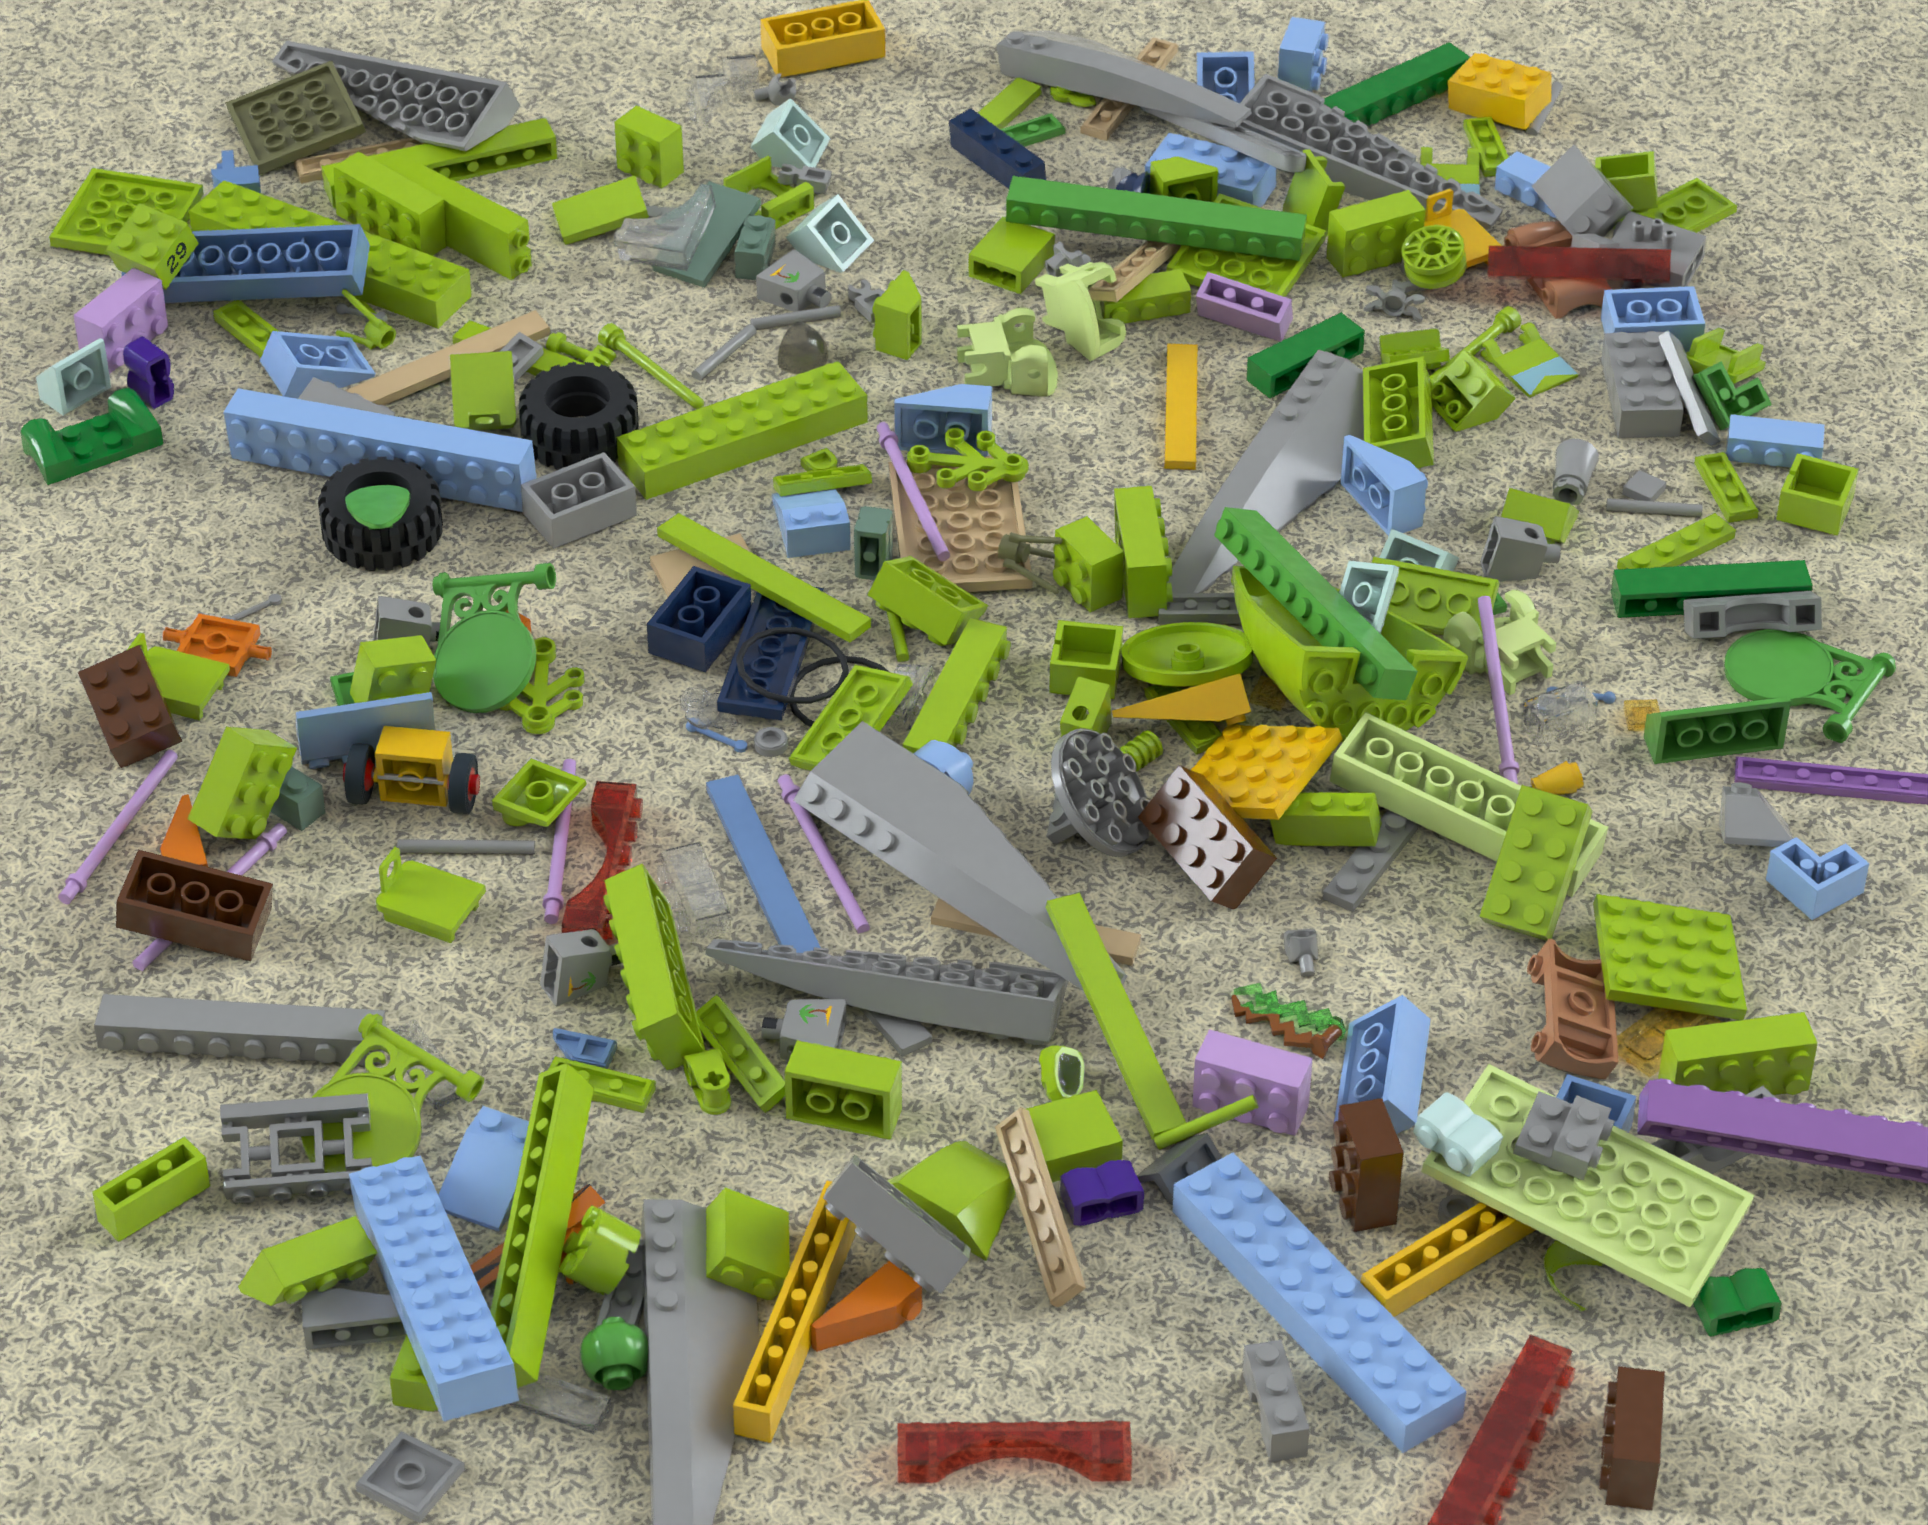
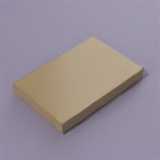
M740 533L724 537L750 551ZM681 549L650 556V565L667 597H669L693 566L732 578Z

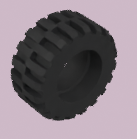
M571 362L567 366H553L550 371L546 372L543 370L536 375L535 379H531L519 397L521 438L532 440L535 460L539 459V462L548 468L552 465L555 470L562 469L603 452L615 464L616 459H618L617 437L634 430H639L637 394L634 391L633 385L616 370L612 372L608 366L602 364L599 367L590 362H585V364Z
M377 457V460L366 458L360 460L357 464L353 465L350 463L345 465L341 472L337 470L331 475L329 481L325 482L318 497L321 532L325 547L342 563L347 561L350 567L357 569L362 566L365 567L366 571H375L376 568H384V571H390L395 566L401 565L402 568L409 566L411 561L423 559L427 555L426 551L431 552L437 545V541L441 538L443 532L441 499L437 482L425 469L421 470L419 465L413 462L405 463L400 458H394V460H388L386 457ZM393 485L407 489L410 493V502L407 510L391 528L369 530L368 526L359 523L350 514L345 504V497L349 493L365 487Z

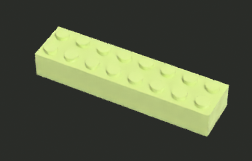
M1366 712L1334 754L1329 782L1352 793H1375L1378 805L1496 862L1521 785ZM1590 819L1566 894L1570 897H1573L1603 851L1608 827L1593 819Z

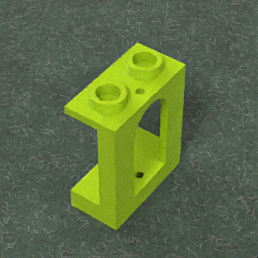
M769 155L723 178V183L726 187L744 193L754 189H764L777 196L762 204L761 210L758 209L754 215L774 219L775 229L814 209V187L808 182H804L795 188L778 183V177L772 173L771 157Z

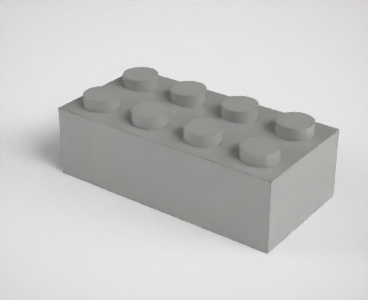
M1664 332L1604 333L1601 363L1618 438L1680 437L1683 405L1678 386L1659 341V335Z
M856 1155L851 1158L826 1189L823 1197L827 1201L826 1209L841 1221L847 1217L856 1224L857 1228L854 1231L872 1245L874 1241H877L885 1248V1257L894 1265L902 1268L905 1264L915 1274L913 1279L928 1292L936 1289L939 1293H942L970 1259V1247Z

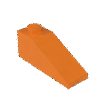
M189 794L183 795L161 845V855L208 867L198 827L195 823L188 820L192 809Z
M888 1261L811 1324V1348L818 1352L897 1329L906 1320L912 1321L919 1315L922 1309V1287L913 1277Z

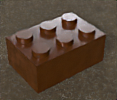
M140 645L78 672L109 749L120 768L134 764L183 742L150 663Z
M1379 1098L1339 1105L1338 1121L1333 1123L1336 1146L1331 1147L1334 1170L1329 1171V1182L1333 1193L1339 1192L1341 1197L1339 1205L1342 1218L1344 1220L1349 1219L1354 1232L1397 1225L1404 1151L1383 1099Z
M1618 1366L1616 1382L1608 1381L1606 1404L1612 1406L1605 1405L1603 1428L1605 1431L1601 1446L1603 1466H1601L1599 1477V1490H1606L1605 1505L1644 1510L1653 1509L1661 1458L1665 1371Z

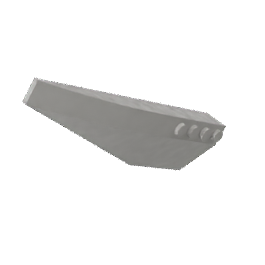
M1321 350L1316 352L1243 453L1188 540L1172 568V577H1169V582H1167L1172 584L1173 593H1203L1216 582L1220 575L1223 573L1227 574L1239 561L1214 536L1217 523L1225 507L1256 510L1280 532L1297 518L1298 513L1305 508L1309 509L1316 503L1318 497L1323 493H1329L1335 488L1336 483L1341 480L1344 436L1351 435L1364 441L1363 371L1348 359Z
M863 721L810 771L793 801L995 935L1083 990L1045 908L1047 901L1055 899L1057 896L1020 851L1014 848L1006 839L1007 836L1001 829L995 826L986 816L987 813L981 806L973 801L968 795V791L960 783ZM1109 955L1123 985L1128 976Z
M644 1199L641 1239L645 1335L648 1338L646 1380L652 1525H713L736 1437L734 1434L733 1404L759 1344L757 1296L706 1277V1208L684 1200Z

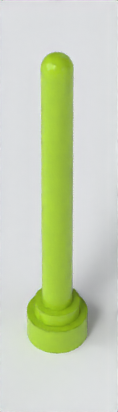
M1510 306L1500 310L1495 315L1492 326L1429 376L1431 386L1464 350L1474 356L1484 348L1482 346L1483 341L1495 339L1501 333H1512L1522 323L1519 312Z
M608 323L600 330L598 342L604 347L621 351L693 408L700 409L704 406V401L701 397L626 341L624 331L617 325Z

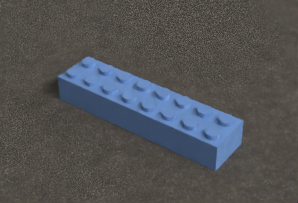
M360 224L192 231L199 244L166 290L163 289L165 303L344 296L342 294L343 289H346L353 296L362 295L370 244Z

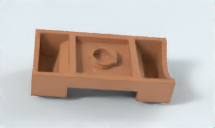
M1560 221L1535 222L1511 228L1504 238L1505 249L1555 319L1563 318L1568 312L1582 305L1593 304L1602 307L1604 290H1612V288L1601 273H1592L1568 264L1573 235Z
M1549 938L1538 954L1532 955L1527 966V973L1531 975V981L1545 987L1546 1025L1541 1032L1538 1031L1533 1036L1531 1051L1534 1052L1537 1061L1558 1070L1606 1080L1619 1062L1615 1001L1606 999L1601 959L1581 960L1565 954L1558 947L1555 940Z

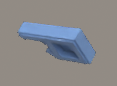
M557 1028L553 1030V1039L567 1059L606 1069L609 1068L617 1050V1040Z

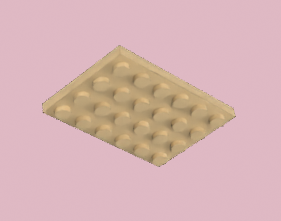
M889 462V478L899 558L912 556L967 592L1032 588V580L1013 569L1003 567L1004 560L998 558L999 544L1005 534L1009 535L1012 532L1026 535L1018 482H1008L1000 479L987 485L983 491H972L968 487L967 477L956 482L953 487L945 489L937 485V471L942 468L955 470L959 467L932 465L928 472L920 474L911 472L950 553V557L946 561H940L893 463ZM983 469V470H981V471L984 472V473H987V472H989V471H991V470H984V469ZM1029 557L1026 562L1018 563L1031 572Z

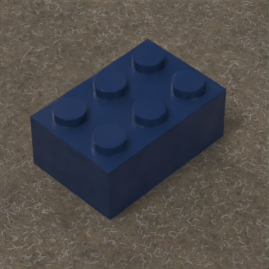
M693 566L646 624L648 653L706 673L746 622L752 606L751 585Z

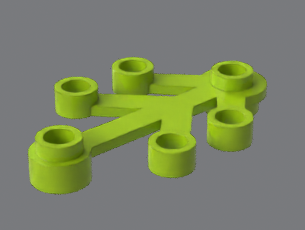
M951 428L946 431V445L956 449L961 455L931 453L924 445H915L907 453V465L913 473L928 472L932 465L959 467L955 470L942 468L937 471V485L945 489L953 487L956 482L968 477V487L970 490L983 491L987 485L1000 479L1008 482L1021 481L1029 470L1027 459L1018 454H1008L995 443V434L991 431H981L977 434V448L987 451L993 458H985L964 440V431L959 428ZM984 469V470H991V471H989V472H987V473H984V472H982L981 470Z
M540 637L534 639L536 645L534 686L528 682L521 694L533 701V705L528 706L516 697L500 708L504 711L512 710L522 717L523 728L532 734L549 732L555 726V718L568 709L577 710L583 706V694L579 690H568L564 693L562 699L549 707L546 705L547 701L567 688L580 687L585 682L584 671L581 668L572 667L567 669L563 676L548 685L549 664L556 658V645L552 639Z

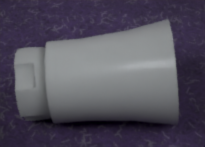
M1568 439L1560 443L1555 452L1556 468L1552 486L1553 496L1558 501L1579 505L1583 501L1591 475L1598 464L1599 454L1597 449L1585 440Z

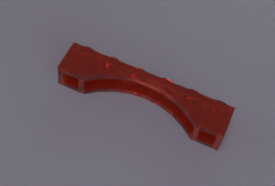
M1489 246L1488 250L1489 279L1580 278L1639 283H1670L1671 249Z
M596 781L591 801L592 827L601 837L607 853L602 867L593 881L580 893L567 901L561 925L562 933L593 929L600 934L606 943L607 939H614V934L609 925V920L613 916L608 911L603 896L607 895L605 880L626 871L624 866L631 865L632 846H629L630 842H636L638 824L635 822V818L641 819L643 812V799L637 798V784Z
M1071 1420L1066 1422L991 1421L988 1423H962L955 1421L950 1423H898V1483H937L949 1474L971 1464L1011 1457L1032 1458L1056 1463L1078 1472L1091 1481H1131L1132 1447L1130 1421L1078 1422Z

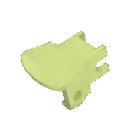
M1088 262L1080 267H1076L1067 263L1059 267L1060 273L1064 275L1055 277L1045 274L1035 279V284L1043 289L1047 315L1042 317L1043 322L1065 331L1067 344L1074 347L1089 361L1095 360L1118 348L1125 340V324L1118 319H1103L1100 301L1091 300L1088 289L1099 280L1109 283L1116 281L1115 272L1110 265L1104 262Z
M1015 308L1006 314L994 317L993 322L957 325L958 338L970 337L972 345L957 347L958 363L965 362V364H969L972 372L965 373V384L1003 385L1004 389H1010L1011 395L1050 396L1054 393L1058 380L1056 363L1048 348L1039 340L1033 339L1035 314L1032 309ZM1023 323L1020 327H1014L1016 324Z
M1511 590L1505 593L1504 598L1511 604L1510 617L1494 618L1504 690L1509 695L1515 693L1517 682L1539 672L1546 679L1552 677L1553 663L1543 654L1541 646L1549 653H1553L1556 650V642L1538 626L1539 612L1535 609L1531 598L1520 590ZM1466 612L1454 615L1449 619L1444 629L1443 641L1468 655L1464 668L1465 671L1471 675L1476 672H1486L1488 674L1483 634L1478 624Z

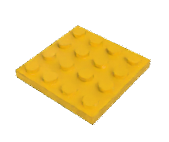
M1233 724L1227 726L1222 731V736L1216 739L1191 770L1204 775L1241 818L1279 820L1343 740L1339 728H1324L1322 726L1295 727L1293 725L1285 727L1267 725L1245 726Z

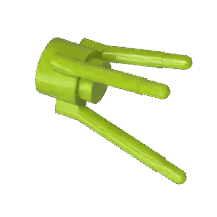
M343 289L342 294L370 321L364 328L366 339L340 330L336 331V335L352 338L354 342L362 344L370 350L376 346L384 349L392 344L396 337V330L383 320L375 317L372 313L376 314V312L363 299L358 301L351 293Z

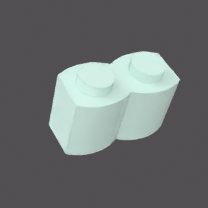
M1445 1092L1418 1115L1413 1130L1421 1145L1442 1154L1450 1168L1467 1176L1475 1173L1498 1152L1503 1138L1495 1126L1481 1116L1475 1115L1461 1099L1448 1092Z

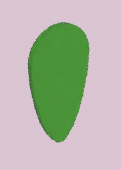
M393 485L365 487L355 490L345 497L347 510L359 523L368 526L369 530L393 527V524L406 512L410 502L409 491L403 487Z

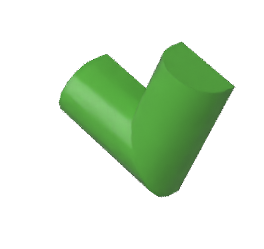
M1722 361L1692 376L1720 430L1729 427L1731 414L1751 416L1772 405L1758 377L1735 389Z

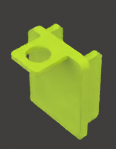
M1310 149L1303 150L1302 152L1306 154L1305 170L1294 173L1282 211L1307 215L1306 224L1326 230L1327 237L1329 211L1338 209L1345 186L1342 182L1331 181L1325 172L1328 161L1324 156L1315 157Z
M1716 328L1694 338L1690 351L1686 352L1694 375L1722 361L1733 384L1762 371L1766 362L1760 360L1764 347L1762 344L1756 343L1741 351L1722 345L1721 342L1725 332L1722 328Z
M512 351L451 354L450 367L454 426L476 431L514 427L516 425Z
M140 632L128 649L140 645L150 663L170 712L200 721L203 717L202 710L216 690H221L224 687L223 680L230 671L229 664L159 646L152 647L147 651L145 633Z
M394 847L379 866L381 893L376 898V907L379 912L383 913L384 920L452 943L455 939V932L472 910L476 911L479 907V900L485 894L486 886L412 860L406 861L401 865L400 848ZM394 861L392 872L387 878L389 865Z

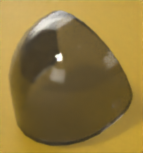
M803 321L794 323L787 330L781 341L778 351L779 368L788 373L798 375L827 364L828 347L821 334Z

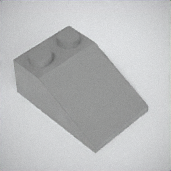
M1576 145L1570 147L1532 185V188L1572 235L1596 234L1604 237L1618 221L1627 215L1628 211L1633 209V206Z

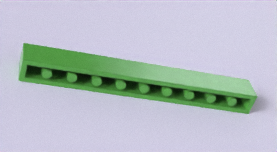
M1018 176L1012 177L1006 198V222L1300 261L1306 231L1307 215Z
M1225 507L1217 523L1214 536L1322 646L1353 647L1361 652L1354 678L1373 698L1406 700L1418 671L1256 510Z

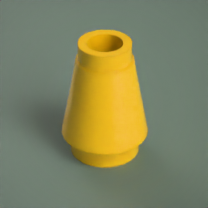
M1565 761L1537 777L1531 778L1532 788L1555 795L1576 793L1577 789L1584 786L1582 774L1576 762L1568 763Z

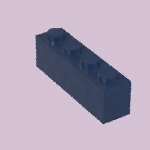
M970 108L948 121L951 147L1008 189L1010 188L1013 176L1046 180L1045 161Z

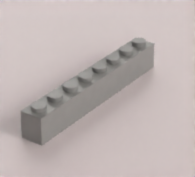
M103 994L94 1028L98 1048L111 1051L121 1049L138 1050L146 1053L173 1052L181 1055L207 1054L216 1057L241 1056L251 1059L275 1058L286 1061L309 1060L331 1063L345 1062L361 1043L363 1038L358 1028L362 1019L368 1013L381 1015L383 1017L382 1025L387 1027L385 1010ZM379 1049L370 1051L357 1065H365V1059L370 1053L376 1051L383 1053L384 1051Z

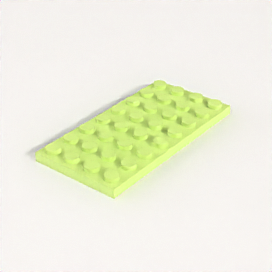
M1488 1064L1464 1100V1103L1475 1115L1489 1121L1501 1133L1503 1138L1498 1152L1475 1173L1467 1176L1450 1168L1442 1154L1431 1150L1423 1163L1421 1172L1691 1308L1750 1208L1755 1195L1614 1125L1608 1141L1600 1139L1598 1146L1603 1148L1596 1169L1588 1168L1584 1180L1513 1154L1516 1142L1538 1092L1551 1094Z

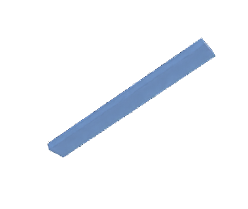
M739 775L706 782V791L778 944L793 945V948L797 950L796 953L813 951L814 947L821 948Z

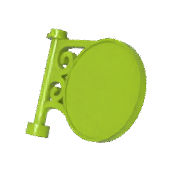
M368 1013L362 1019L358 1031L362 1033L363 1040L331 1080L320 1088L312 1098L368 1094L371 1131L353 1132L354 1159L371 1158L373 1167L396 1162L401 1158H412L414 1156L422 1133L420 1117L422 1104L432 1088L441 1081L447 1080L457 1087L455 1092L457 1096L467 1102H471L481 1091L484 1077L472 1070L467 1071L465 1074L461 1073L383 1026V1017L381 1015ZM372 1050H383L390 1056L388 1065L378 1068L373 1064L377 1061L382 1065L385 1064V1055L379 1051L372 1052L365 1059L367 1073L350 1074L360 1060ZM416 1065H421L433 1072L425 1079L424 1072L421 1069L415 1068L409 1073L411 1080L417 1079L414 1083H408L403 1079L406 1071ZM395 1074V1080L389 1078ZM410 1093H416L415 1097L413 1098ZM343 1122L322 1124L323 1141L344 1139ZM314 1135L301 1136L303 1148L311 1163L316 1162ZM345 1154L324 1155L325 1173L346 1171Z

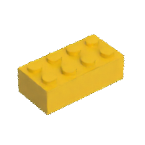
M856 0L760 19L761 48L775 74L781 73V77L886 57L885 28L869 0Z

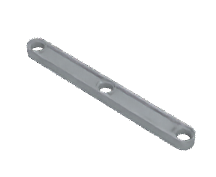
M1140 106V109L1278 169L1288 172H1302L1305 170V153L1239 125L1234 128Z

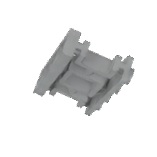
M367 1093L220 1105L223 1141H240L241 1168L223 1170L226 1199H232L235 1203H250L255 1200V1197L269 1196L272 1200H287L292 1197V1194L307 1193L309 1197L318 1198L327 1196L329 1191L344 1190V1193L352 1195L349 1174L361 1171L366 1167H373L371 1158L354 1159L353 1132L371 1131L370 1103ZM343 1122L344 1139L323 1141V1123ZM270 1128V1145L250 1146L248 1129ZM314 1135L316 1162L280 1165L279 1138ZM345 1154L346 1171L325 1173L324 1155ZM271 1160L272 1177L251 1179L250 1161Z

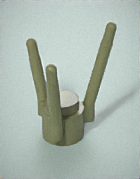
M1012 532L1009 535L1005 534L998 548V558L1004 560L1003 567L1017 571L1054 594L1059 593L1058 588L1018 563L1026 562L1029 554L1054 559L1055 554L1053 552L1030 547L1028 543L1061 544L1062 538L1019 535Z

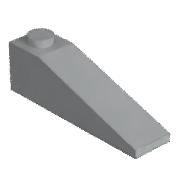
M337 1288L328 1289L323 1292L318 1290L310 1291L301 1298L306 1350L401 1340L406 1337L407 1333L391 1295Z

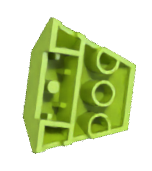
M957 1141L945 1146L911 1168L887 1180L970 1247L971 1253L987 1261L993 1241L1001 1229L1004 1216L1016 1195L1007 1164L966 1141Z

